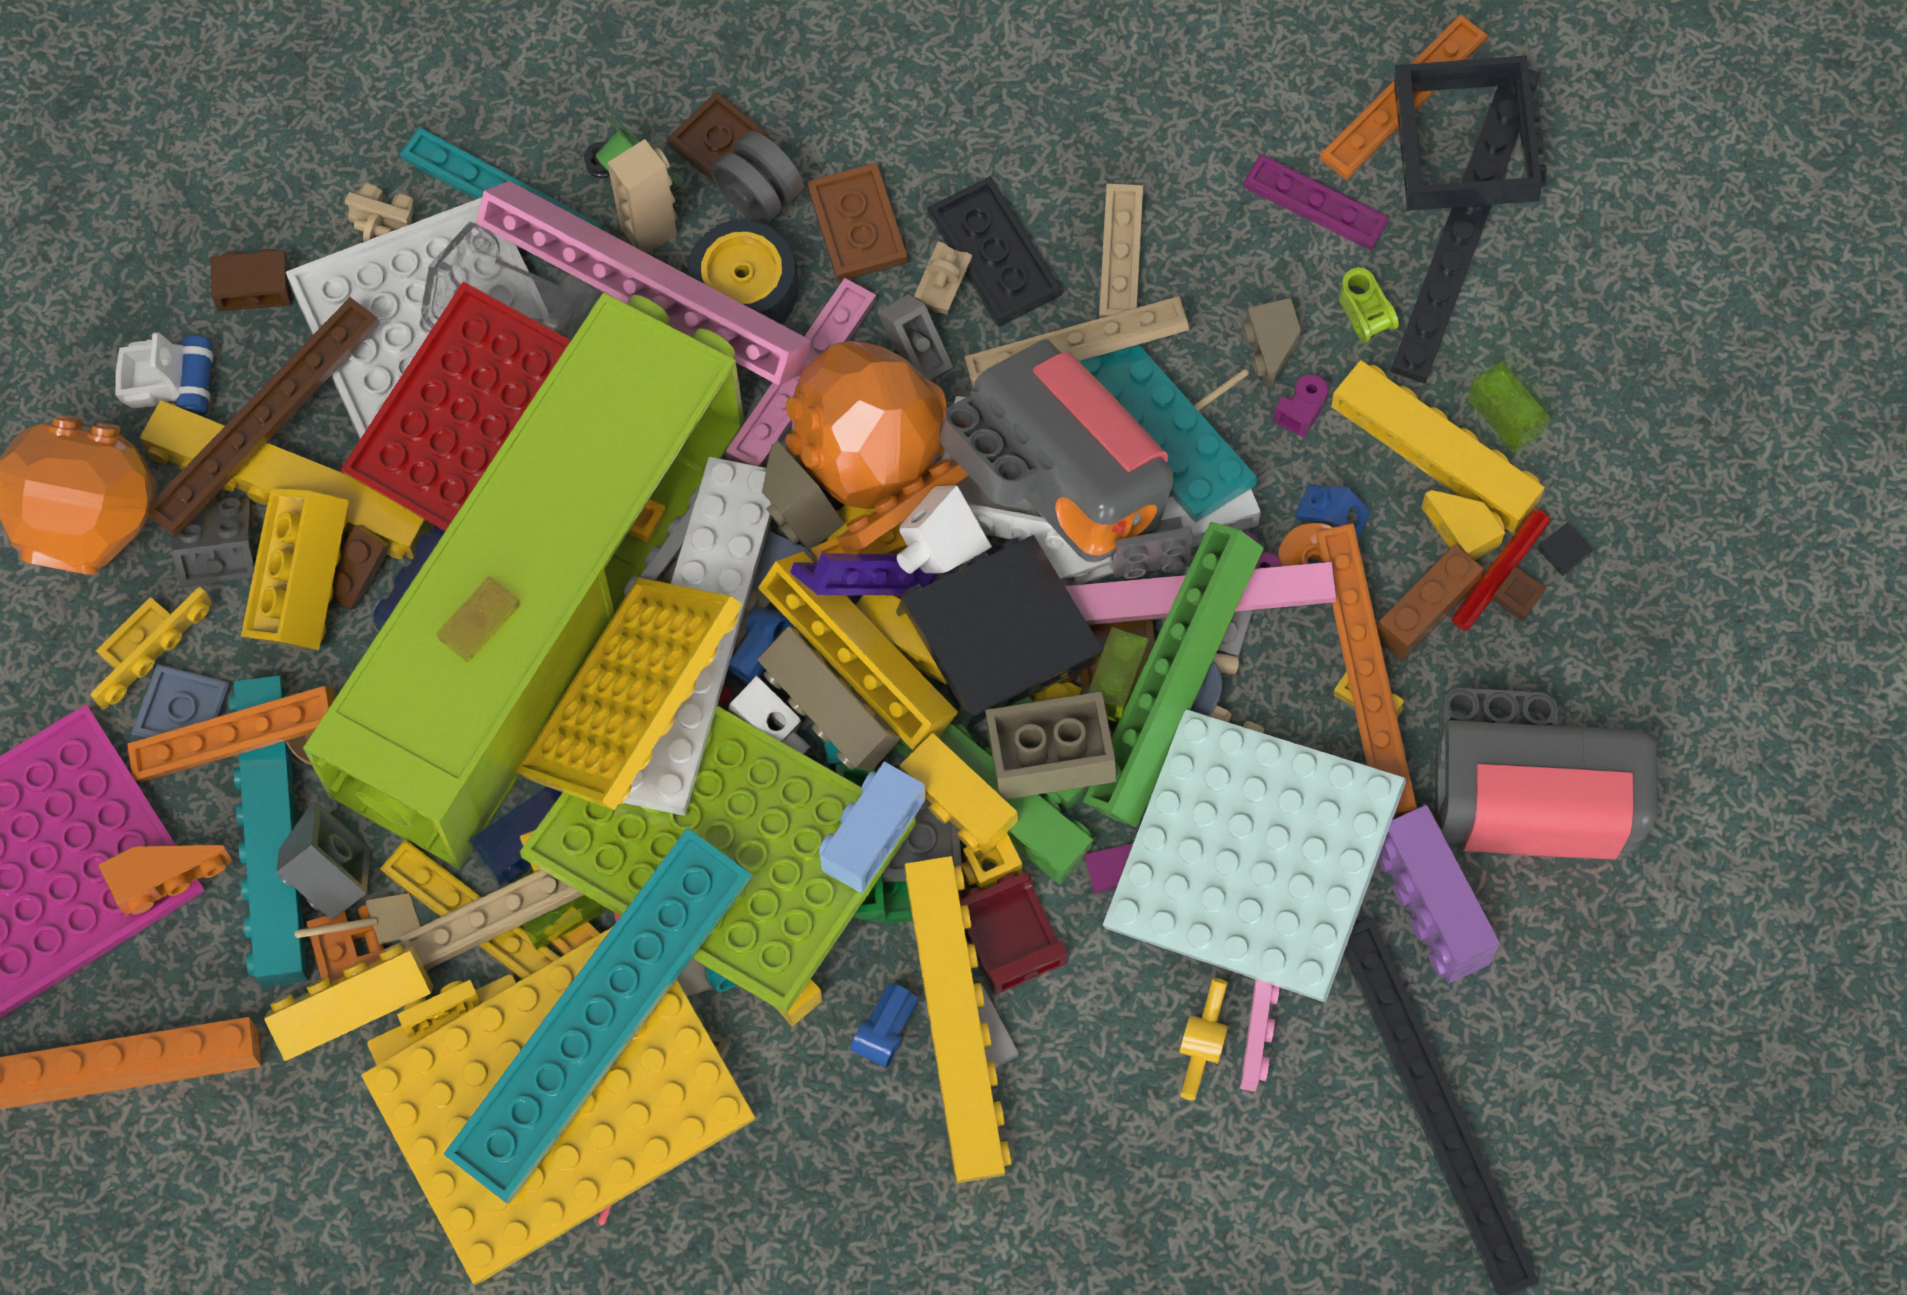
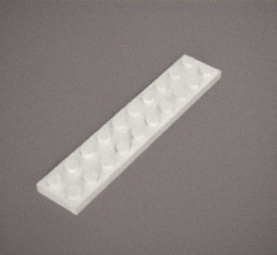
M714 457L708 458L671 584L730 595L743 605L737 613L738 620L736 625L729 633L724 634L716 647L717 654L714 660L700 672L695 680L696 687L694 692L677 709L671 729L657 741L652 749L653 756L651 761L643 770L637 773L631 783V792L623 803L683 816L686 815L772 519L766 510L771 504L762 493L767 468Z

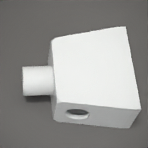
M957 485L934 487L900 525V533L908 547L897 555V561L900 567L907 573H913L919 567L925 573H944L992 547Z
M757 676L730 703L728 712L803 755H806L810 750L811 746L796 733L801 719ZM768 726H775L779 731H773Z

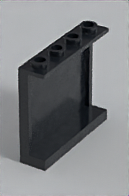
M1034 535L1023 540L1020 537L1012 538L1000 547V551L990 556L987 552L981 553L972 558L967 563L968 566L956 571L953 568L948 572L939 574L935 578L934 583L925 587L922 584H917L909 588L902 594V599L896 610L898 617L905 613L907 614L962 708L957 716L965 729L986 719L985 710L1012 706L1096 664L1104 651Z

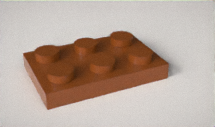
M877 163L807 181V189L837 282L843 281L844 278L851 279L908 263L907 254Z

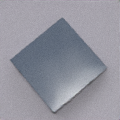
M157 664L134 724L132 736L138 739H145L220 717L231 689L230 683Z

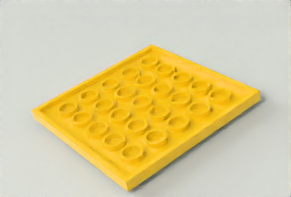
M638 577L515 772L527 780L615 810L617 805L622 804L629 796L632 789L631 783L637 773L643 770L651 761L653 756L652 749L659 738L671 729L675 720L674 714L681 703L686 701L694 692L696 687L695 680L700 672L714 660L717 654L716 647L724 634L729 633L736 625L738 620L737 613L743 604L730 595Z

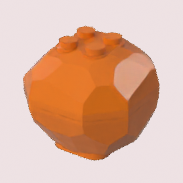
M853 341L838 342L832 345L803 369L793 397L787 399L786 410L788 417L792 420V434H788L785 440L787 452L791 456H795L800 466L820 487L846 506L873 509L874 505L884 498L893 495L897 497L903 492L901 487L919 477L924 479L929 475L928 468L935 464L936 459H940L944 454V448L940 443V435L946 413V399L942 389L924 378L906 359L884 347Z
M59 415V418H53V422H45L25 428L11 441L0 457V520L11 545L21 552V561L76 573L97 574L145 526L149 519L147 515L150 503L157 497L156 480L137 448L123 438V434L119 433L120 426L98 422L97 425L86 427L81 426V418Z

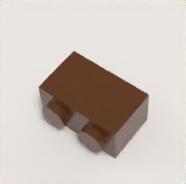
M262 249L258 253L241 254L239 252H226L221 256H210L211 297L218 312L292 306L291 286L286 276V271L290 270V264L284 250Z

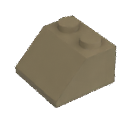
M778 441L773 443L762 488V493L771 504L766 510L776 523L781 526V531L793 545L800 541L810 552L811 548L819 545L841 527L844 522L815 481Z

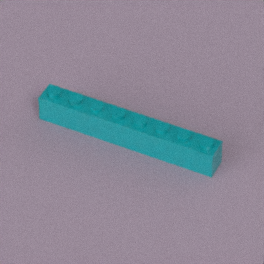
M280 675L234 681V695H229L228 698L230 713L287 697L286 687ZM286 741L239 754V767H235L233 770L235 788L237 791L241 790L242 803L236 804L238 826L244 827L245 839L239 841V856L241 864H246L247 877L241 878V890L243 900L249 901L250 915H244V931L246 938H251L252 952L246 954V964L249 976H254L260 987L308 981L305 937L296 938L294 936L295 931L304 929L302 894L296 888L287 886L276 872L279 848L296 826L291 750Z

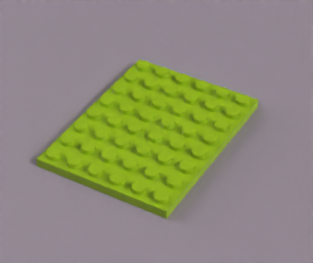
M717 706L685 816L626 803L617 805L616 809L612 810L563 792L520 850V854L526 861L621 916L688 827L753 875L695 953L693 959L787 1014L916 825V819H912L863 894L822 871L819 849L829 833L833 835L842 824L840 823V818L843 811L850 802L856 803L863 793L861 792L862 787Z

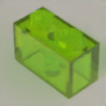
M1502 361L1472 381L1467 398L1468 401L1513 454L1543 434L1549 415Z
M1114 627L1111 628L1087 694L1102 692L1107 719L1119 722L1145 662L1149 639Z

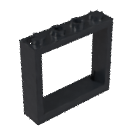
M1527 55L1395 65L1394 92L1407 211L1539 201L1541 187H1547L1546 165H1540L1539 155H1543L1544 151L1542 132L1536 133L1535 123L1540 121L1539 102L1532 101L1531 91L1536 90V76L1533 71H1528ZM1514 85L1525 178L1423 185L1413 92Z

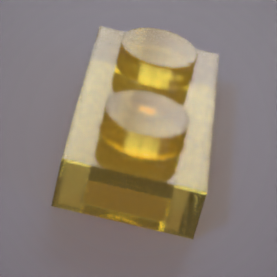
M488 576L436 633L438 640L469 662L521 605L520 601Z

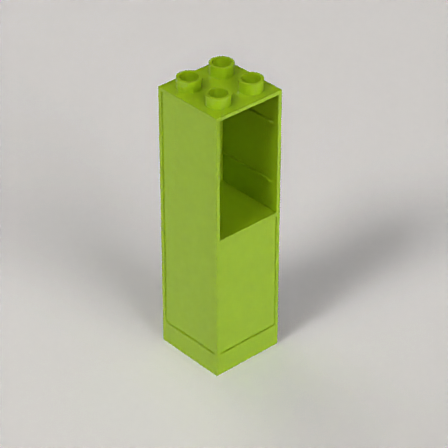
M604 292L602 293L303 747L330 799L406 839L459 870L520 777L515 771L626 595L623 594L627 583L634 575L640 577L647 567L645 561L651 550L656 545L662 547L669 537L666 533L673 520L677 516L683 518L689 510V499L701 485L708 458L722 459L727 448L744 424L740 383L738 381L736 360L733 359L735 356L733 347L725 339L706 329H697L694 335L690 337L668 325L670 322L668 314L653 301L639 295H632L626 304ZM651 499L666 507V514L651 541L647 543L627 533L647 501Z

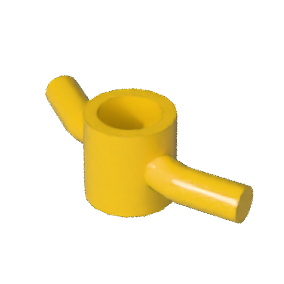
M1212 978L1202 1018L1193 1015L1189 1016L1179 1053L1191 1056L1180 1094L1182 1098L1187 1100L1196 1099L1206 1061L1218 1064L1228 1025L1218 1023L1217 1020L1227 982L1219 978Z

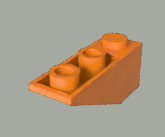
M224 845L132 847L98 864L117 905L127 916L131 913L140 914L149 910L155 901L167 895L175 896L183 893L190 887V883L202 877L210 878L220 874L225 870L226 865L232 863L233 860Z

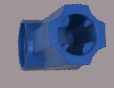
M766 607L754 609L746 623L748 635L730 660L728 670L748 684L756 676L759 678L765 668L757 659L788 626L795 628L794 625L780 612Z
M888 983L869 1020L865 1019L859 1027L850 1050L887 1068L899 1048L902 1040L900 1035L910 1020L919 1002V998L912 994L910 990L900 985Z

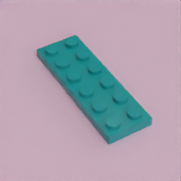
M1139 344L1079 361L1168 454L1167 464L1173 471V484L1170 495L1195 523L1257 485L1256 475Z

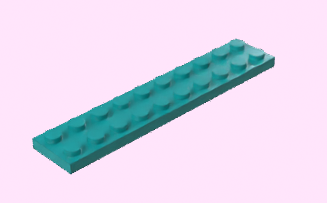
M687 827L443 1154L501 1200L509 1204L753 875Z

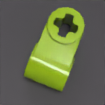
M1359 267L1346 272L1339 291V301L1360 341L1367 343L1373 335L1386 329L1391 331L1397 329L1399 322L1396 312L1384 296L1373 274L1367 269ZM1358 286L1365 291V293L1355 294L1351 292L1349 287Z

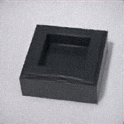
M1568 522L1538 546L1540 553L1562 577L1589 557L1593 551Z

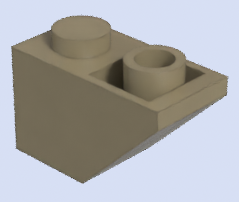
M1291 298L1249 307L1246 322L1241 324L1246 345L1252 344L1255 355L1252 356L1254 373L1256 377L1262 376L1266 388L1274 386L1299 344L1301 328Z

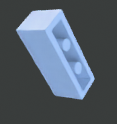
M883 762L877 773L874 771L869 773L861 788L862 795L856 803L850 802L840 818V823L842 824L834 835L829 833L825 837L819 849L822 871L862 894L925 802V784L886 762Z

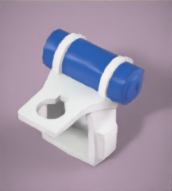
M153 333L152 340L133 342L127 347L119 348L116 367V397L131 408L156 406L160 400L168 403L176 402V406L199 416H205L208 412V403L211 397L209 383L211 363L214 356L212 353V341L202 336H188L182 338L181 345L172 344L160 333Z

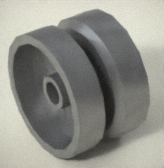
M748 131L733 146L734 153L722 155L712 165L710 170L719 190L737 210L749 220L767 225L782 210L780 203L789 204L804 189L803 179L792 161L776 144L756 131Z

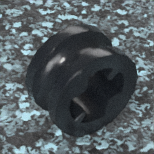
M596 142L590 145L584 154L586 169L590 175L596 178H607L610 176L609 171L604 166H601L600 162H598V165H595L594 159L598 151L606 144L605 142Z

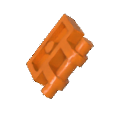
M367 905L358 908L360 920L371 918ZM344 910L332 920L328 916H323L306 923L308 928L349 921ZM374 926L310 936L321 979L328 977L330 982L345 976L343 970L356 962L365 960L368 965L381 959L379 953L385 950L384 945L379 944ZM363 937L366 939L369 954L358 957L354 940Z

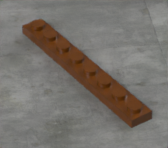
M349 297L150 503L147 516L172 536L176 537L380 325L378 317Z

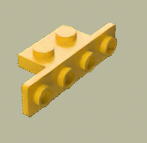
M201 586L171 614L150 597L96 650L97 654L114 669L90 694L97 706L105 710L109 705L117 704L125 696L127 688L137 678H142L151 671L155 660L165 650L173 649L180 642L182 633L192 624H197L205 618L209 612V607L212 605V601Z
M510 974L477 990L474 989L471 980L464 983L462 981H455L444 986L440 990L441 994L428 1000L420 998L407 1004L404 1007V1011L397 1014L401 1026L368 1041L367 1045L376 1065L516 984L513 976Z

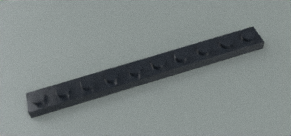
M1528 69V71H1533L1534 75L1536 76L1537 88L1541 73ZM1514 85L1497 87L1462 182L1502 180L1520 133ZM1531 91L1532 98L1534 96L1535 91ZM1492 205L1454 207L1451 209L1392 364L1391 373L1426 384Z
M1373 918L1357 923L1353 926L1345 948V959L1497 1295H1515L1537 1286L1539 1280Z

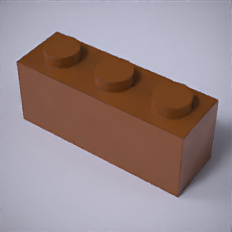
M1454 544L1379 621L1377 631L1380 643L1401 661H1404L1471 593L1480 581L1484 568Z

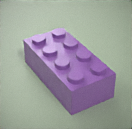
M1425 805L1392 820L1377 862L1382 871H1389L1396 884L1392 887L1399 904L1402 907L1408 906L1413 916V919L1410 920L1411 927L1419 941L1425 939L1431 951L1428 954V958L1434 972L1438 976L1443 974L1447 984L1489 966L1500 942L1430 809Z

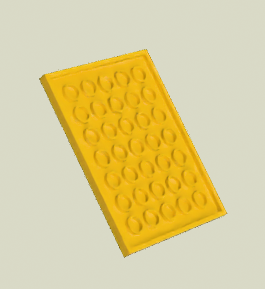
M613 927L361 1074L474 1285L502 1271L756 1120L749 1104L678 979H676L509 1204L501 1200L443 1154Z

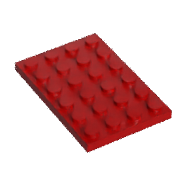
M463 281L342 466L341 471L445 532L571 340Z

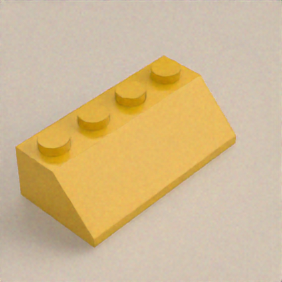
M270 489L241 637L319 650L326 631L325 618L328 604L333 596L332 583L335 568L341 556L340 543L343 529L348 521L347 508L349 500L310 490Z

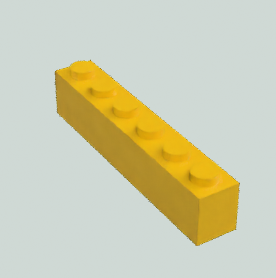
M1360 360L1334 391L1331 404L1333 409L1458 496L1484 502L1491 512L1495 511L1501 517L1505 529L1514 534L1539 503L1545 487L1540 484L1536 476L1528 471H1521L1510 464L1508 458L1500 451L1490 450L1484 446L1470 430L1458 428L1448 421L1447 416L1441 410L1435 407H1428L1418 400L1416 394L1409 388L1396 385L1387 378V375L1375 365L1369 366Z
M804 551L775 561L758 589L912 750H915L931 733L940 738L958 711L846 595H817L790 573L794 562H813Z

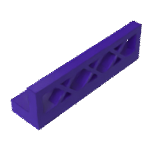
M821 553L818 563L794 562L790 571L792 575L817 595L902 596L906 590L917 584H922L925 587L934 583L935 578L938 576V573H925L920 567L913 573H907L900 567L897 561L898 554Z

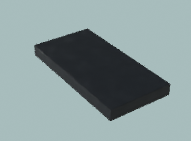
M991 176L927 207L929 217L947 246L956 251L967 252L972 255L965 275L998 328L1062 296V288Z

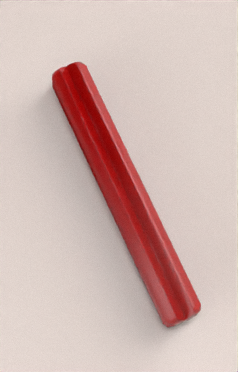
M1539 509L1532 510L1453 615L1452 623L1462 631H1468L1514 567H1517L1548 526L1550 518L1547 514Z

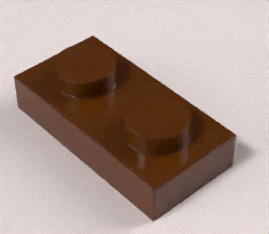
M355 525L341 550L340 560L335 568L332 598L349 610L356 609L391 544L363 525Z

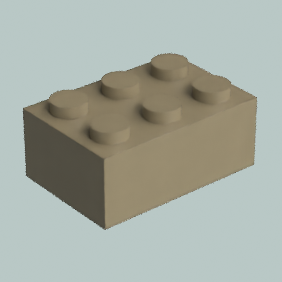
M1102 692L985 710L998 794L1004 800L1116 782L1115 756Z

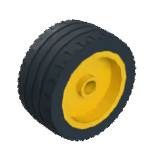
M736 220L717 225L715 228L710 229L709 232H706L703 237H700L695 247H693L688 260V276L779 324L785 322L793 311L799 290L797 262L786 239L778 231L773 230L772 227H768L764 223L761 224L752 220Z

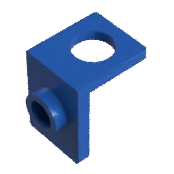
M1308 485L1295 513V517L1301 521L1331 522L1338 527L1348 524L1347 513L1353 506L1357 511V521L1354 527L1358 541L1371 511L1348 487Z

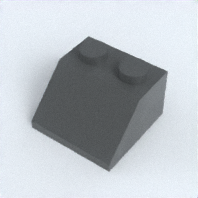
M315 801L308 807L279 848L276 872L287 886L294 887L303 894L311 907L317 911L321 910L332 920L367 894L370 848Z

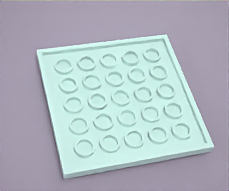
M1186 709L1176 730L1103 926L1108 930L1326 1003L1406 780L1404 777Z

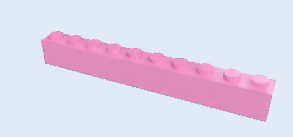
M511 181L484 190L476 224L626 304L632 295H639L653 301L668 314L670 318L668 325L690 337L694 335L697 329H706L714 332L735 350L733 359L736 360V363L777 385H781L802 373L812 342L808 338Z

